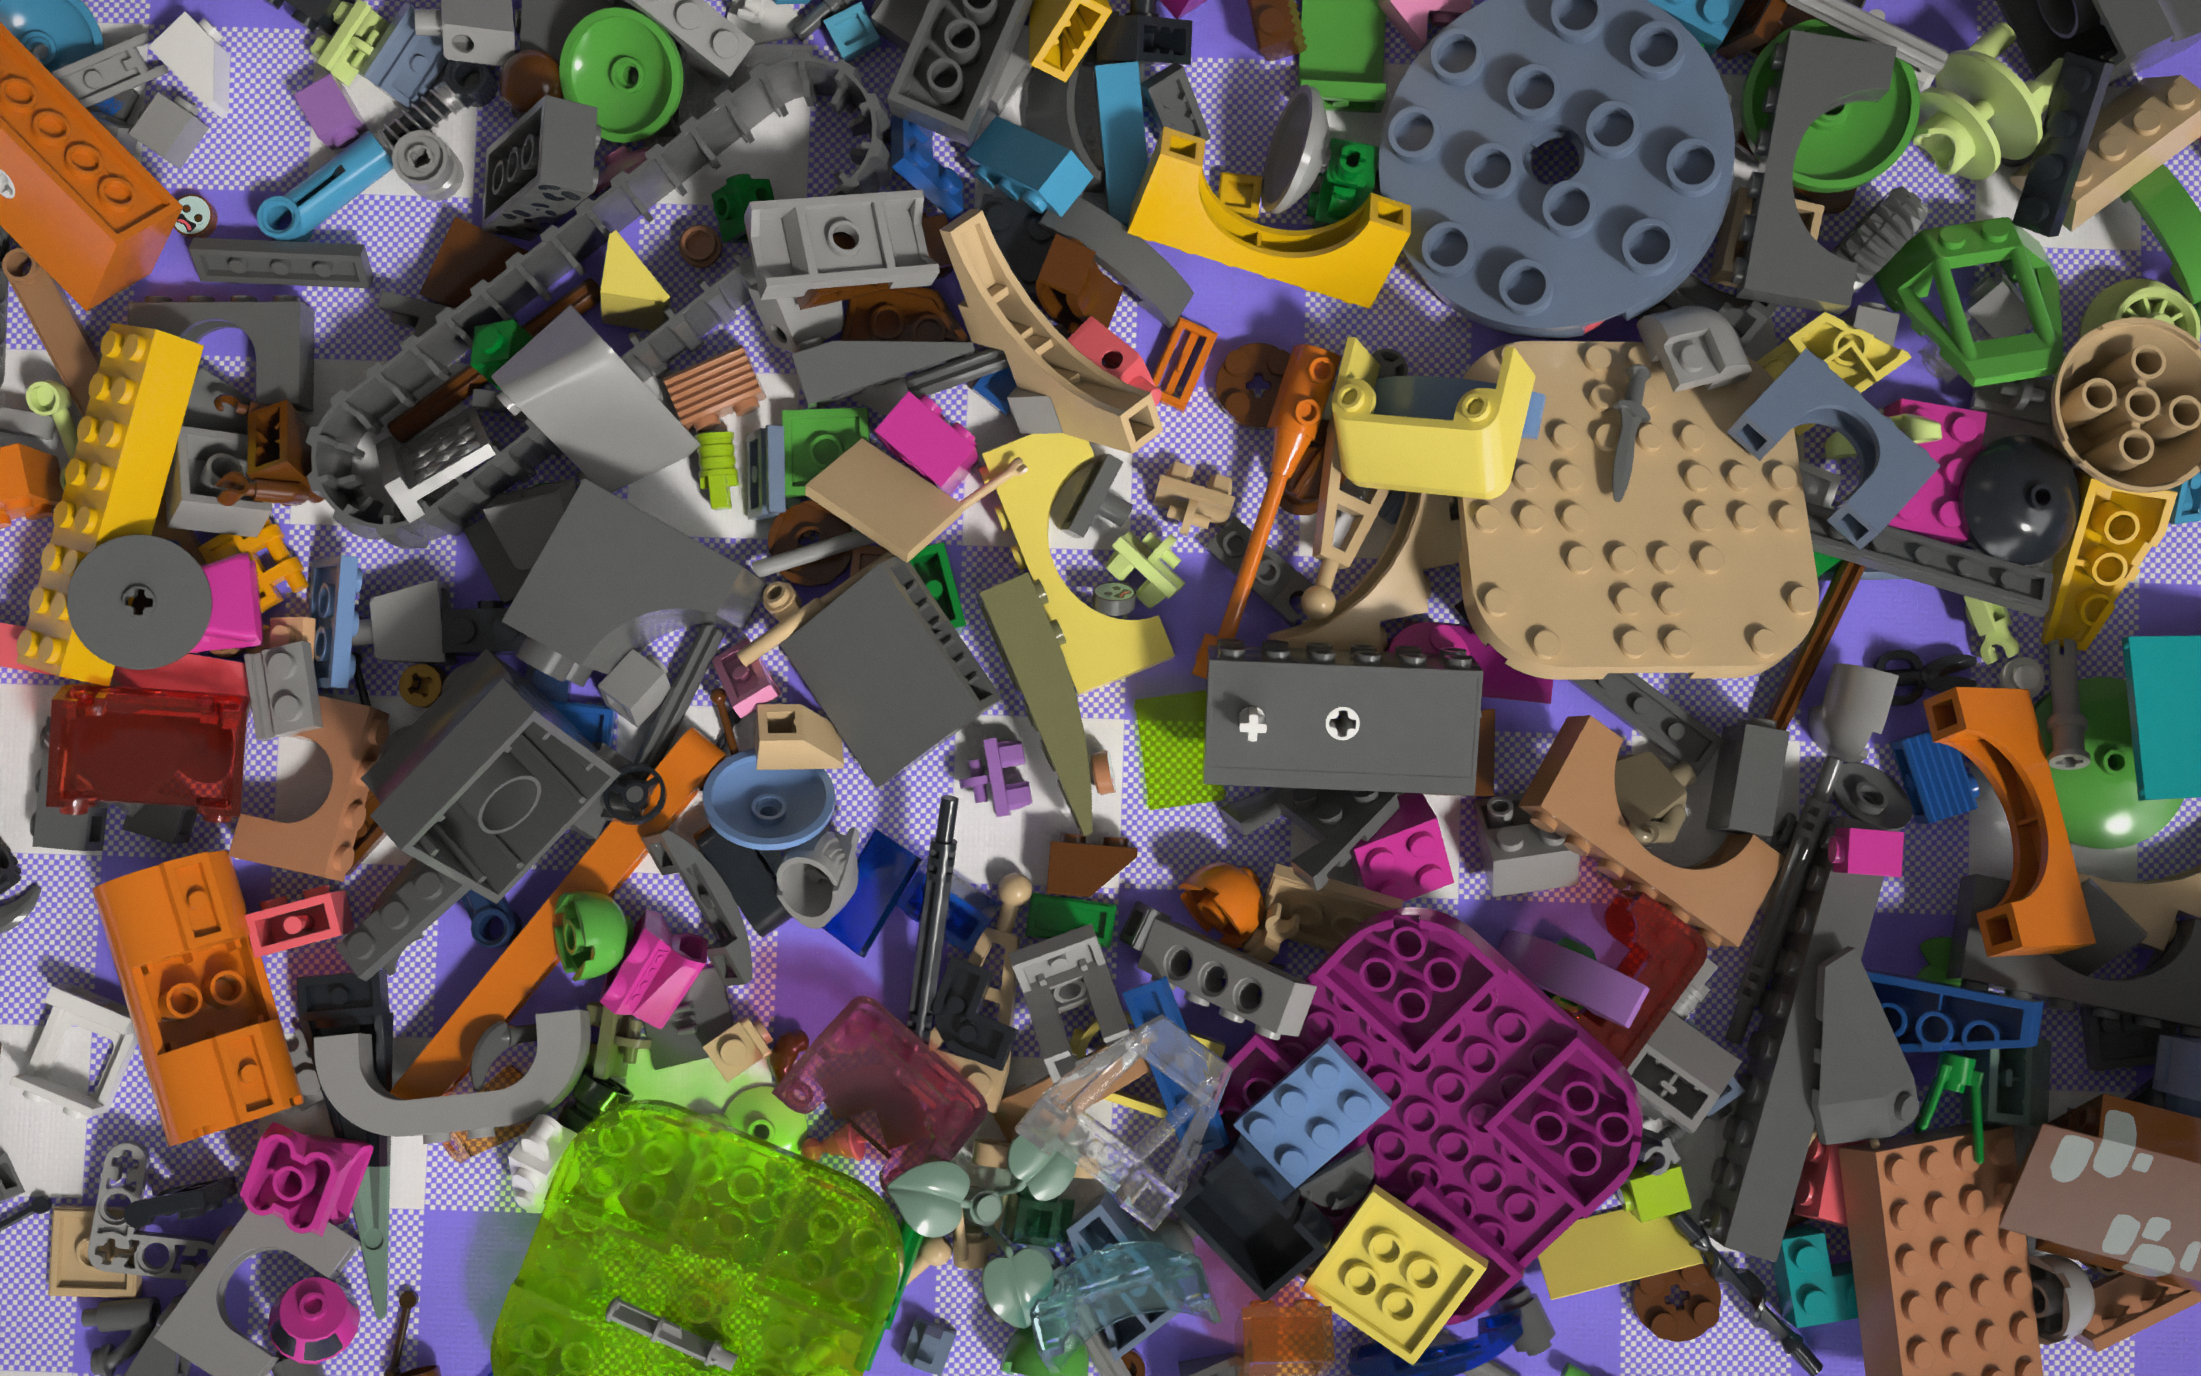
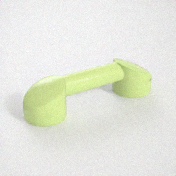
M42 380L31 384L26 392V401L29 408L41 416L52 415L69 460L73 459L78 438L76 426L68 409L72 404L70 392L64 385L53 380ZM66 467L62 469L59 477L60 485L63 490L65 489L66 485Z
M1908 413L1889 417L1896 427L1916 444L1942 439L1941 424L1935 420ZM1838 431L1833 433L1824 444L1827 460L1858 456L1852 444Z

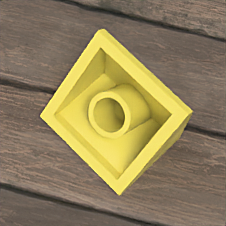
M613 231L609 234L600 291L602 323L655 331L669 320V317L662 308L666 305L670 307V296L618 231Z

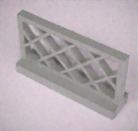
M473 406L463 410L398 448L391 436L375 444L383 485L409 523L425 515L421 498L496 455L481 415Z

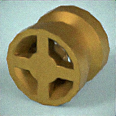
M427 664L412 665L402 673L399 679L400 694L407 703L413 706L429 708L441 696V689L448 675L442 669ZM419 678H420V680H421L420 688L416 690V688H418V683H419Z

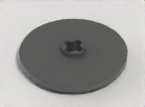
M127 535L99 545L80 562L68 588L67 608L74 632L84 646L94 655L118 667L147 670L172 664L196 647L209 626L212 616L213 598L206 573L189 552L171 541L156 536ZM144 589L145 597L153 599V606L144 608L143 615H137L136 608L128 606L129 597H137L138 590Z

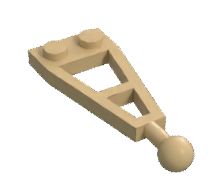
M1333 411L1327 427L1312 557L1322 562L1315 585L1306 589L1301 598V607L1304 613L1316 620L1327 618L1334 611L1336 599L1331 589L1337 569L1350 567L1390 490L1371 488L1365 500L1362 501L1339 490L1342 470ZM1337 509L1355 517L1339 549L1332 546Z
M1020 873L1007 874L999 882L998 895L1002 901V906L995 929L984 928L967 961L982 967L993 943L1005 946L1001 990L989 987L985 1000L1000 1004L998 1022L1011 1027L1014 1024L1017 977L1012 968L1008 953L1019 950L1021 942L1020 936L1011 933L1019 907L1026 904L1032 895L1031 882ZM935 1024L930 1035L929 1050L923 1054L920 1076L914 1089L985 1111L998 1113L1010 1070L1011 1051L1004 1070L999 1071L972 1059L940 1050L944 1041L940 1037Z

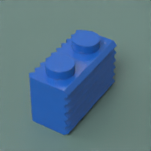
M1930 729L1890 741L1892 755L1895 757L1900 779L1911 802L1912 813L1917 824L1934 823L1978 808L1975 798L1979 797V786L1975 777L1971 773L1966 772L1962 756H1965L1963 753L1951 746L1933 742Z

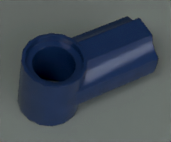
M469 890L461 898L472 921V937L483 947L509 946L522 931L521 918L516 912L511 910L505 896L497 904L473 890ZM496 916L501 918L504 924V932L498 939L494 938L490 932V923Z

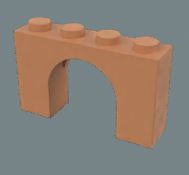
M319 696L323 728L287 737L316 742L327 753L333 770L332 786L327 799L314 814L306 819L292 823H283L240 813L228 856L344 882L346 873L351 869L354 862L353 847L357 832L364 824L366 818L365 803L369 788L360 778L377 762L381 745L386 741L389 734L388 719L390 714L371 706Z

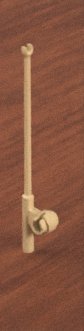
M1020 457L1015 458L1005 471L961 500L960 503L963 504V511L1010 478L1025 474L1028 469ZM890 551L886 552L823 597H816L803 607H801V598L790 584L780 581L769 584L763 592V605L779 623L739 650L736 654L745 667L756 661L793 635L880 562L893 558L895 555Z

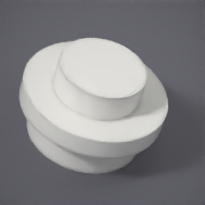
M2018 657L2011 659L2003 666L2000 672L2002 688L2029 689L2031 698L2037 696L2044 687V671L2040 664L2031 658Z

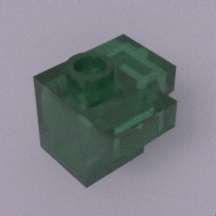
M1011 1174L1010 1185H1014L1020 1180ZM1026 1186L1020 1192L1009 1194L1001 1232L1011 1242L1049 1248H1056V1243L1068 1244L1069 1237L1066 1229L1073 1217L1075 1199L1059 1195L1048 1201H1039L1032 1197Z

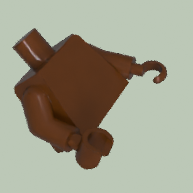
M221 394L215 398L214 406L218 411L224 410L222 403H228L235 408V413L246 415L245 421L248 422L247 475L253 480L252 483H248L245 476L236 471L225 474L215 484L217 487L227 488L217 497V501L220 504L232 506L244 495L251 496L252 501L280 503L283 506H298L307 500L311 503H319L325 500L312 492L307 479V475L312 472V446L306 443L310 428L288 399L272 405L250 400L249 405L241 403L235 396L229 394Z

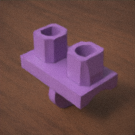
M997 738L983 740L989 775L983 774L981 759L968 761L971 778L959 780L960 789L973 787L975 803L988 801L986 785L991 784L997 817L1011 815V810H1017L1032 804L1029 781L1006 785L1003 768L1026 764L1022 742H998Z

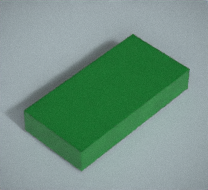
M1032 892L1025 936L1050 939L1070 930L1092 924L1100 946L1111 948L1117 905Z

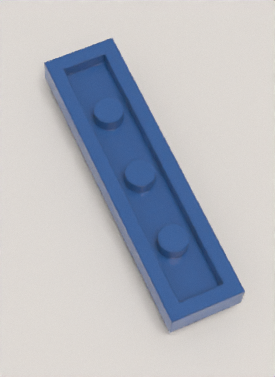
M1167 976L1122 992L1185 1158L1195 1157L1228 1145L1230 1143L1228 1134Z

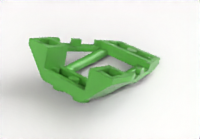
M2009 217L1922 230L1907 241L1891 260L1873 276L1885 303L1895 313L1901 310L1912 320L1910 327L1920 337L1927 335L1941 348L1939 355L1972 387L2055 375L2063 359L2060 291L2056 271L2040 242L2023 228L2012 223L2013 220ZM2000 261L2009 280L2012 283L2019 284L2034 333L1973 342L1951 269ZM1933 277L1951 334L1920 300V298L1928 297Z

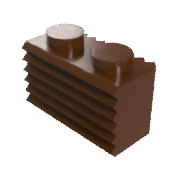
M1247 0L1257 48L1267 61H1275L1306 50L1307 45L1304 43L1306 38L1302 34L1304 30L1300 26L1302 21L1299 19L1300 13L1297 10L1298 5L1295 0Z

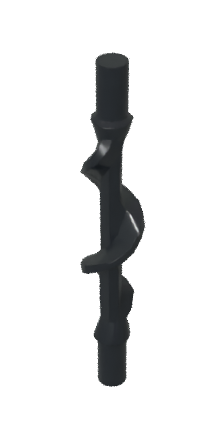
M1686 1211L1669 1215V1220L1687 1238L1689 1245L1704 1255L1709 1272L1716 1283H1728L1733 1286L1750 1306V1322L1753 1327L1763 1328L1772 1332L1778 1337L1786 1354H1791L1810 1376L1817 1375L1822 1370L1823 1364L1803 1343V1337L1795 1333L1786 1323L1779 1320L1765 1305L1766 1288L1762 1281L1748 1269L1732 1268L1712 1245L1707 1231L1701 1229Z

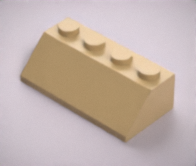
M2182 75L2143 78L2099 111L2062 225L2072 232L2129 190L2133 185L2201 136V89ZM2031 161L2010 176L2009 182L2020 191L2023 190Z

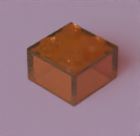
M1300 1299L1293 1301V1307H1275V1301L1267 1300L1265 1303L1262 1300H1254L1249 1302V1307H1242L1234 1324L1237 1376H1325L1335 1362L1331 1306H1320L1319 1300Z

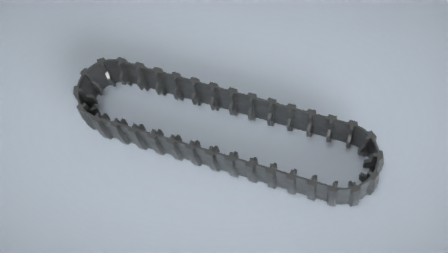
M793 50L791 58L778 61L769 66L762 62L749 71L750 80L733 93L726 89L714 99L716 106L697 120L691 116L679 126L682 133L664 147L657 143L645 152L647 160L629 174L622 170L610 180L612 187L594 201L586 198L575 207L577 214L560 228L554 225L550 226L540 234L542 242L524 256L517 252L505 261L507 266L505 271L489 283L482 279L470 289L472 296L455 310L446 307L435 316L437 324L419 338L412 334L400 343L402 351L384 365L377 361L365 371L367 378L349 392L341 389L330 398L331 408L324 415L318 426L310 427L306 443L312 446V472L307 475L312 492L324 498L335 510L333 518L351 533L366 539L381 540L383 538L390 544L402 549L427 548L429 541L441 538L447 534L458 537L464 532L463 529L469 526L468 520L486 507L497 494L504 493L518 481L524 484L537 475L535 467L552 454L557 457L564 454L525 415L524 417L527 420L524 422L530 429L507 447L497 440L492 441L491 443L496 455L471 474L467 471L455 478L459 484L438 501L430 495L421 498L425 515L411 523L407 521L397 505H394V515H383V519L378 517L384 506L379 500L369 496L360 506L356 498L364 496L360 488L365 486L366 482L362 477L355 474L351 475L353 458L361 460L365 455L364 451L357 448L363 435L367 431L376 435L381 433V428L384 425L379 419L400 403L413 408L418 400L413 393L434 376L439 377L445 382L450 379L449 375L452 373L448 370L447 366L470 348L472 349L475 326L508 320L518 322L514 314L538 295L546 302L550 301L552 295L547 288L573 268L582 276L586 271L580 262L605 244L610 233L615 230L619 233L641 215L646 221L651 222L654 218L648 212V209L674 189L682 196L687 194L688 192L682 185L685 180L707 163L713 169H719L721 165L716 158L717 155L741 137L746 143L749 142L751 144L755 139L750 130L774 111L779 117L788 115L786 103L804 97L807 106L812 107L814 103H818V95L833 97L830 103L833 111L838 115L844 109L852 114L855 108L862 113V115L848 122L854 137L868 133L871 143L862 140L861 149L851 148L850 156L852 162L860 165V167L850 178L844 172L840 173L837 171L833 174L839 187L827 196L878 193L880 187H888L893 168L891 167L890 154L885 145L891 141V124L883 102L876 93H867L856 68L843 59L834 63L812 57L809 50ZM735 251L731 256L738 266L711 287L700 278L697 283L704 292L677 314H674L668 305L662 308L669 317V320L642 341L634 332L628 335L634 347L620 358L643 383L652 376L659 379L671 370L669 362L686 349L694 352L704 344L702 337L719 323L727 326L737 318L735 311L751 299L748 288L757 283L752 256L744 260Z

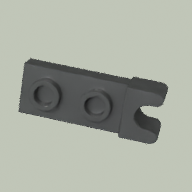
M1233 516L1207 544L1206 550L1237 577L1252 531L1236 516ZM1266 544L1251 591L1270 606V609L1284 622L1294 627L1298 621V614L1290 606L1289 602L1296 596H1302L1305 590L1314 584L1300 572H1297Z

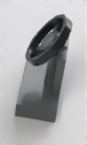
M593 742L592 745L621 773L570 827L586 839L597 840L606 821H616L627 825H640L655 818L665 805L667 790L662 777L653 768L643 764H633V762L605 743ZM634 771H642L654 776L649 781L627 779L629 773ZM660 784L661 793L657 805L649 813L642 816L645 808L650 804L651 795L655 787Z

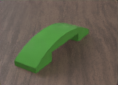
M2162 164L2129 188L2120 198L2124 203L2132 201L2172 261L2170 273L2190 303L2194 305L2201 301V212L2177 178Z

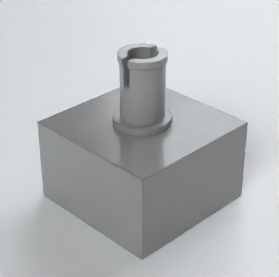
M187 426L181 427L165 484L168 528L257 538L272 513V503L252 501L251 496L244 495L234 505L224 506L217 501V497L227 488L215 486L225 474L231 471L241 473L248 480V483H252L253 480L247 475L248 435Z

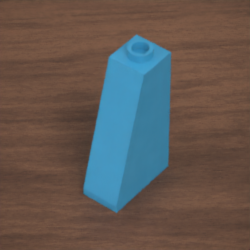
M1138 61L1096 65L1093 68L1108 214L1127 228L1131 204L1148 166Z

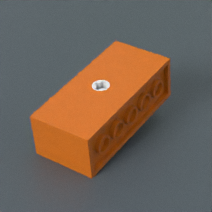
M0 22V226L87 312L152 273L183 206L42 65V62Z

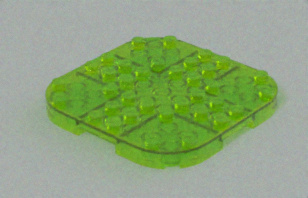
M644 1099L615 1105L592 1119L570 1142L559 1161L543 1202L545 1207L519 1274L511 1284L495 1325L490 1355L493 1376H863L902 1279L904 1245L899 1226L891 1210L877 1193L858 1179L672 1102ZM620 1296L622 1297L621 1300L656 1316H665L667 1321L679 1325L681 1328L712 1342H715V1340L720 1341L719 1344H721L722 1348L738 1354L737 1360L731 1372L716 1365H709L707 1367L703 1361L658 1341L655 1343L651 1342V1338L616 1322H607L605 1312L608 1304L614 1297Z

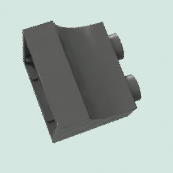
M1996 0L2007 24L2016 34V42L2035 79L2049 68L2057 58L2064 59L2066 52L2078 51L2115 62L2107 86L2109 87L2190 48L2201 40V0Z
M584 478L502 622L527 635L517 651L516 657L559 681L564 682L567 679L576 685L584 687L593 670L609 674L632 649L639 653L654 640L672 631L704 623L744 630L768 585L741 565Z
M485 649L475 661L457 667L448 675L443 683L441 696L413 725L395 731L386 739L380 749L379 760L360 779L367 785L381 804L370 815L371 818L401 851L497 904L621 773L528 679L488 649Z

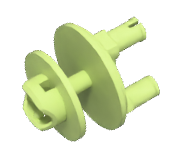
M1999 22L1967 50L1951 52L1948 55L1946 64L1935 76L1936 88H1928L1920 93V112L1913 135V144L1925 149L1933 157L1939 174H1957L1971 180L1988 178L1998 169L2001 158L2020 160L2028 157L2035 151L2036 146L2042 139L2041 114L2049 108V101L2052 98L2064 59L2057 58L2034 81L2027 80L2023 82L2009 67L1996 59L2017 38L2014 30L2008 24Z

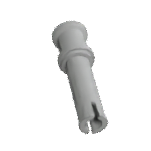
M2055 639L2047 644L2053 714L2049 716L2046 722V730L2052 734L2053 752L2048 756V764L2055 769L2075 770L2084 768L2091 762V756L2089 752L2085 751L2084 732L2088 730V720L2084 714L2080 713L2077 643L2072 639H2063L2064 655H2061L2059 639Z

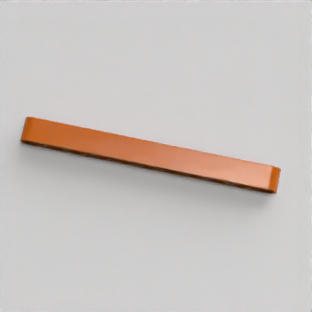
M695 727L690 728L678 740L654 769L662 777L667 790L666 802L661 812L652 820L640 825H627L612 821L397 1081L390 1092L391 1094L401 1099L411 1100L449 1096L470 1071L473 1049L484 1031L500 1020L505 1021L508 1025L560 962L554 927L563 926V913L555 914V906L559 896L567 892L591 890L613 897L649 853L641 837L648 833L667 830L671 827L699 793V790L710 775L708 774L709 771L725 760L727 754ZM650 774L646 780L649 781L654 776ZM660 784L655 787L651 795L650 804L645 808L642 816L649 813L657 805L661 793Z

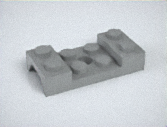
M923 190L750 202L744 214V221L760 300L803 297L808 289L888 283L889 289L932 285L940 270L938 263L928 256L922 228ZM836 232L849 234L854 239L855 247L849 250L838 247L833 240V234Z

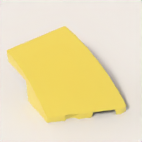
M1824 312L1790 336L1785 342L1756 361V363L1776 380L1807 348L1816 357L1824 360L1829 368L1849 386L1862 393L1912 357L1907 351L1897 349L1875 338L1874 335L1862 329H1856L1846 324L1843 320ZM1802 424L1794 427L1795 435L1799 437L1816 424Z

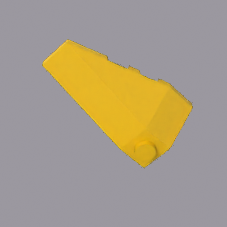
M2073 468L2080 487L2079 517L2071 539L2054 556L2052 574L2054 575L2049 611L2044 617L2041 636L2043 644L2047 645L2050 641L2059 639V647H2064L2063 639H2072L2077 643V650L2086 651L2115 609L2114 602L2129 580L2131 582L2135 580L2141 571L2138 567L2152 546L2157 547L2165 536L2178 492L2170 489L2152 493L2123 491L2096 480L2082 469Z

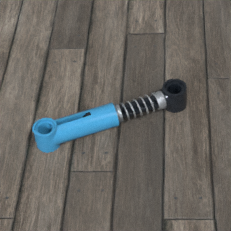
M450 60L447 63L445 75L442 77L444 80L437 84V86H434V90L430 89L431 95L427 98L421 96L422 102L418 105L412 103V109L409 112L402 110L403 116L399 119L393 118L394 123L389 127L384 125L385 130L378 129L376 133L368 130L286 194L266 199L259 206L257 212V223L260 229L274 241L308 242L317 226L393 169V149L402 136L417 130L430 132L429 129L433 126L439 128L438 122L442 119L448 121V115L452 112L457 114V112H460L465 107L467 109L471 106L483 107L491 103L498 92V81L494 73L486 64ZM474 73L480 74V78L475 85L464 87L465 79L469 75ZM292 214V222L288 228L279 230L280 220L284 216Z

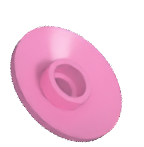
M624 144L605 156L603 159L607 167L599 175L596 190L591 196L610 186V180L622 170L629 174L646 161L645 152L652 147L629 152Z

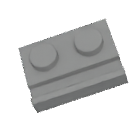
M298 641L265 649L260 653L244 655L256 740L269 741L276 737H286L323 728L311 643Z

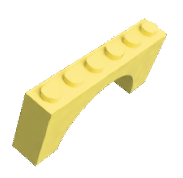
M1064 433L1030 434L982 453L986 465L978 469L984 484L1005 471L1017 457H1020L1027 466L1028 470L1025 474L1014 476L996 488L1001 505L994 507L1003 531L1008 529L1013 531L1017 544L1011 546L1010 549L1019 571L1027 568L1032 581L1039 579L1044 587L1049 603L1043 605L1049 621L1057 619L1063 631L1066 643L1060 645L1078 696L1173 659L1175 654L1159 615L1141 620H1124L1099 613L1087 606L1071 592L1054 565L1048 540L1050 514L1054 502L1066 482L1076 472L1094 462V453L1089 441Z

